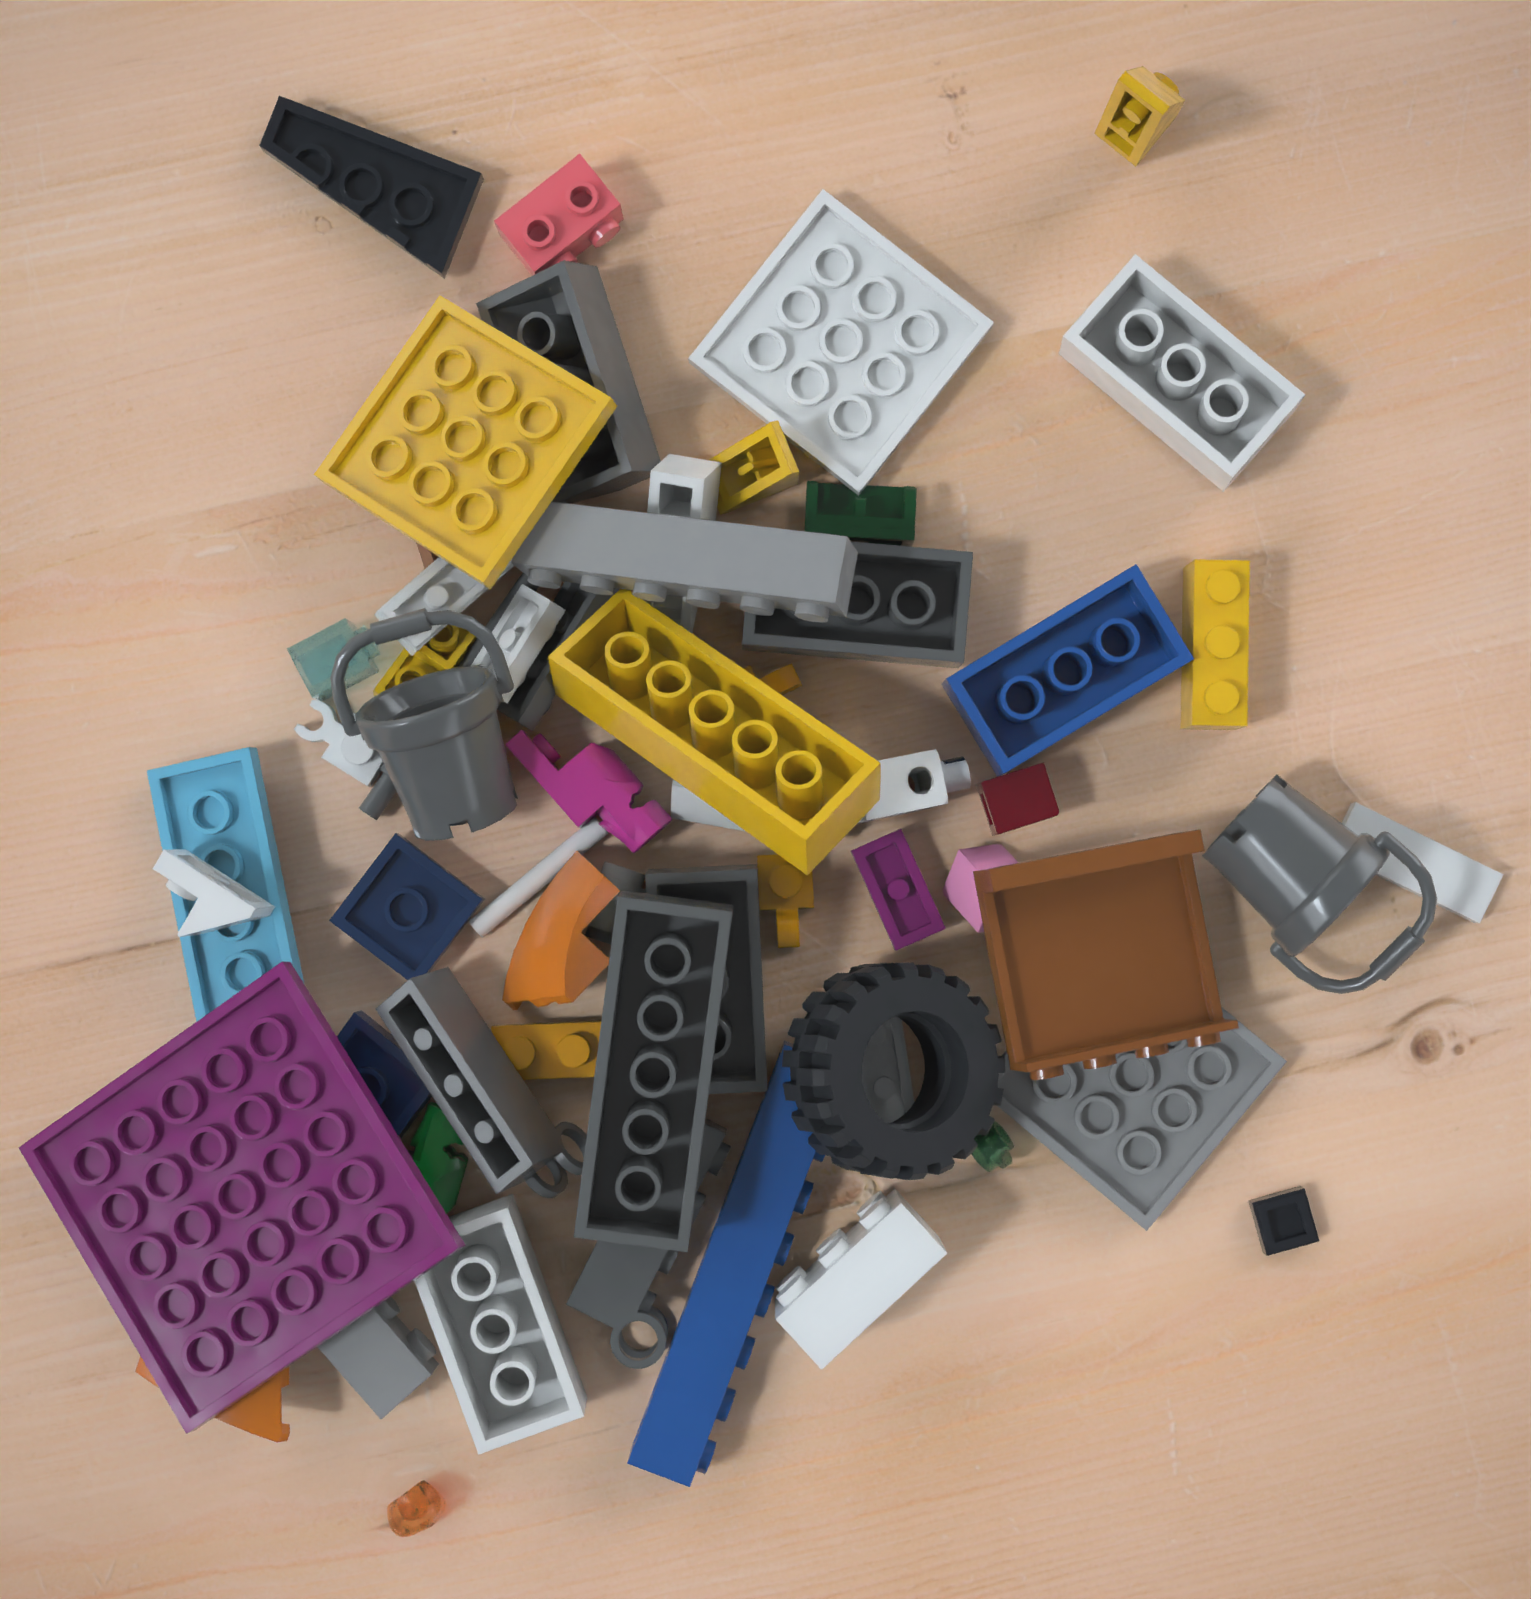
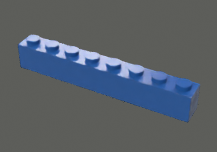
M787 1041L783 1042L767 1085V1091H765L632 1444L627 1464L688 1487L691 1486L696 1471L706 1474L717 1443L708 1439L715 1419L723 1422L726 1421L736 1390L729 1388L728 1384L735 1367L745 1370L756 1338L748 1336L747 1333L754 1315L764 1318L768 1310L775 1286L767 1284V1280L773 1264L776 1263L783 1266L789 1254L794 1234L786 1232L793 1211L803 1214L807 1206L814 1183L805 1179L812 1160L822 1163L825 1155H820L808 1144V1137L813 1132L798 1130L792 1119V1112L798 1109L796 1102L785 1099L783 1083L791 1081L790 1067H782L783 1050H792L793 1044Z

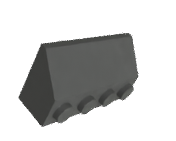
M563 260L476 303L482 321L610 396L617 405L613 414L552 502L571 504L617 492L650 478L651 470L661 460L598 267Z

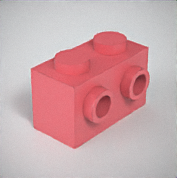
M578 154L495 219L494 223L500 237L533 276L563 260L578 263L576 257L593 244L595 248H599L609 242L619 232V223L624 218L621 204L582 155Z

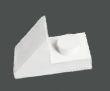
M186 849L163 850L153 867V870L169 879L166 883V887L187 900L196 901L179 930L178 937L200 935L268 917L275 908V906Z

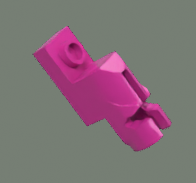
M521 730L505 744L577 827L582 828L598 815L602 819L598 824L622 841L632 853H636L673 820L656 800H651L642 807L632 808L635 796L642 792L643 784L614 750L590 743L559 770L554 763L561 758V755L541 733H538L532 739L525 731Z

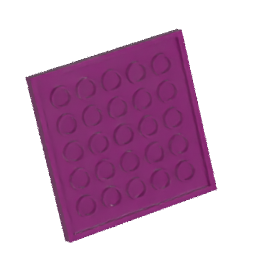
M280 962L18 1147L186 1434L200 1428L466 1246L291 962Z

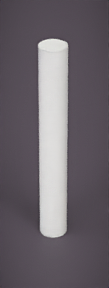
M592 818L470 919L469 923L475 931L483 938L552 881L576 851L583 855L605 837L608 832L598 824L597 818Z

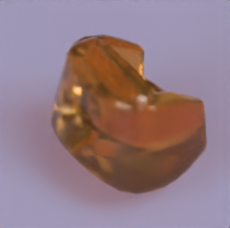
M425 1480L420 1481L387 1506V1517L391 1530L399 1537H409L427 1530L443 1516L446 1507L445 1499L430 1483Z

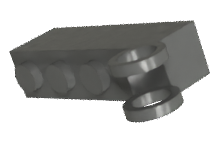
M449 967L410 978L376 1008L385 1025L496 1194L525 1181L540 1196L555 1198L567 1187L568 1177L566 1170L575 1175H582L583 1162L574 1159L566 1151L561 1136L566 1135L579 1146L584 1160L587 1134L577 1125L570 1122H561L554 1127ZM547 1165L553 1174L554 1185L543 1181L536 1172Z
M707 1118L705 1119L692 1224L706 1198V1195L698 1191L706 1173L709 1172L717 1176L731 1148L730 1145L722 1142L727 1129ZM597 1241L566 1305L613 1328L610 1344L612 1352L619 1362L634 1369L647 1368L660 1359L665 1350L668 1337L666 1318L658 1308L653 1306L657 1294L648 1289L657 1271L668 1274L679 1251ZM642 1321L653 1327L658 1340L647 1349H635L624 1340L622 1329L631 1322Z

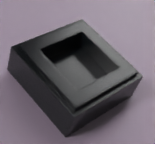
M1302 1186L1248 1200L1262 1252L1266 1256L1319 1242L1306 1191Z

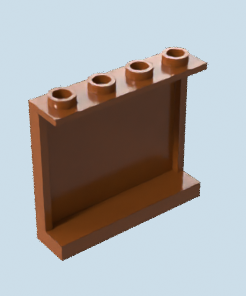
M1201 829L973 871L1010 1070L1029 1072L1031 1080L1054 1078L1064 1075L1063 1065L1082 1061L1084 1069L1106 1067L1117 1063L1116 1054L1135 1050L1136 1058L1158 1056L1169 1053L1168 1043L1186 1039L1188 1047L1215 1044L1221 1042L1220 1032L1239 1028L1237 1020L1223 1018L1192 854L1205 851Z

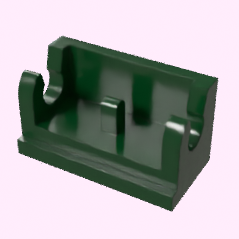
M807 481L804 531L847 536L851 542L912 547L915 540L917 488L911 486L867 485L858 496L844 484Z

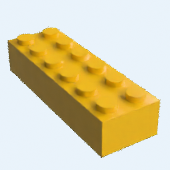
M620 589L548 656L555 694L808 876L880 800L881 763L649 603L633 596V592Z

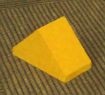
M778 420L766 424L709 459L710 461L722 463L717 505L720 515L798 485L799 470Z

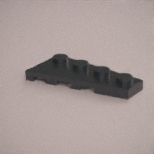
M279 96L259 145L263 152L445 279L484 180L482 173Z

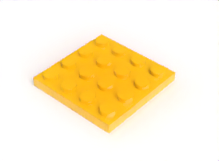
M439 295L314 475L327 486L491 590L613 414L617 405L610 396Z

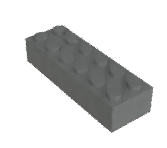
M623 890L617 897L574 1238L688 1252L734 905Z

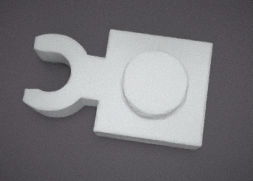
M312 700L310 706L323 715V725L318 730L311 731L307 727L297 724L294 728L296 733L303 739L311 742L325 741L329 743L321 758L366 786L371 787L381 772L380 767L383 764L378 751L370 749L365 740L363 741L361 734L348 736L342 724L338 722L336 712L330 705L319 700Z

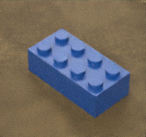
M1135 564L949 676L941 685L998 777L1179 669L1194 658L1139 567Z

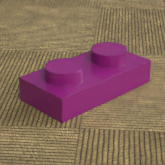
M898 829L850 851L895 951L946 929L902 829Z

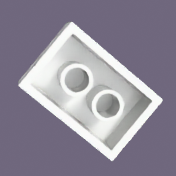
M895 1188L887 1196L881 1191L874 1194L857 1211V1215L860 1217L857 1224L846 1234L840 1228L834 1231L817 1248L816 1251L820 1255L817 1261L806 1271L797 1266L776 1286V1290L779 1292L775 1298L776 1321L821 1370L947 1254L940 1237Z

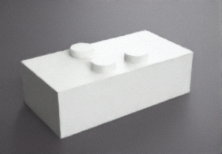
M1136 254L1063 335L1059 351L1060 356L1223 492L1294 413L1305 396L1302 391Z
M510 1194L449 1216L466 1246L415 1280V1284L478 1455L584 1417L587 1395L514 1195Z

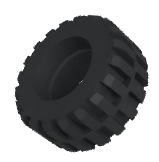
M863 964L851 967L849 973H836L824 981L823 988L826 992H812L802 1004V1008L807 1012L805 1018H794L788 1031V1035L794 1037L795 1040L792 1050H783L782 1067H790L791 1081L783 1083L785 1099L795 1101L798 1107L797 1110L792 1112L791 1117L798 1130L813 1132L808 1137V1144L820 1155L831 1156L832 1163L843 1169L857 1171L860 1174L903 1180L924 1179L927 1173L935 1175L944 1173L953 1168L955 1164L953 1158L966 1159L977 1149L978 1144L974 1138L976 1135L987 1136L995 1121L993 1117L989 1116L993 1105L1001 1106L1004 1089L998 1088L999 1073H1006L1005 1056L997 1055L996 1044L1002 1041L997 1024H987L985 1017L989 1014V1009L980 996H967L970 992L967 983L957 976H946L943 969L928 964ZM896 1016L903 1020L916 1035L923 1051L925 1072L922 1088L912 1107L897 1120L886 1123L874 1111L867 1099L862 1081V1064L865 1050L871 1037L883 1023Z

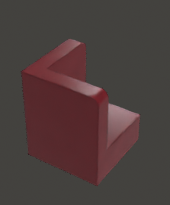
M1044 762L976 784L992 836L1037 823L1059 814V808Z

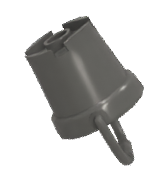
M426 608L371 623L370 629L352 637L335 658L330 676L333 701L345 733L348 736L361 734L367 746L378 751L407 812L415 836L426 841L454 838L450 826L468 823L472 833L502 820L517 806L515 798L518 799L512 781L496 710L501 702L504 701L502 694L511 692L514 688V683L504 653L492 632L471 616L451 610L427 612ZM450 624L466 629L477 637L490 656L496 677L491 669L479 666L455 667L429 673L381 692L367 701L355 714L354 718L347 698L344 678L351 659L361 648L373 642L379 645L432 630L433 625Z
M1278 774L1256 795V799L1254 798L1235 817L1202 855L1223 874L1272 927L1271 936L1275 942L1270 947L1271 954L1299 979L1317 990L1345 994L1365 990L1380 979L1386 981L1425 942L1423 936L1434 921L1437 903L1435 887L1431 874L1416 855L1389 832H1381L1376 838L1368 833L1357 835L1295 790ZM1391 852L1407 866L1419 882L1423 900L1420 916L1414 926H1408L1369 965L1370 970L1359 977L1336 980L1322 977L1307 968L1295 956L1313 943L1354 901L1382 868Z

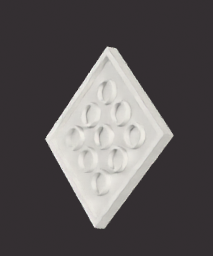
M822 189L690 355L688 360L693 367L766 424L778 420L785 438L859 496L986 336L994 322Z

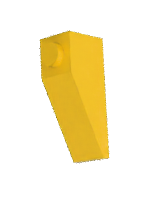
M1144 66L1126 70L1118 79L1094 134L1136 167L1177 117L1185 99L1179 95V89L1176 84L1162 73L1155 72L1152 74Z

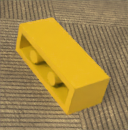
M1194 559L1183 568L1182 639L1194 659L1181 667L1180 729L1237 730L1248 726L1250 560Z

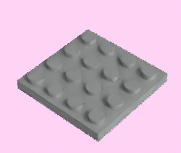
M1222 1008L1224 1019L1237 1020ZM1239 1021V1028L1220 1032L1221 1042L1215 1044L1188 1047L1186 1039L1168 1043L1169 1053L1136 1058L1135 1050L1116 1054L1117 1063L1114 1065L1084 1069L1082 1061L1063 1065L1064 1075L1042 1080H1031L1029 1072L1010 1070L1006 1050L1002 1054V1056H1005L1006 1073H999L998 1088L1004 1089L1001 1106L998 1107L1147 1231L1287 1061Z

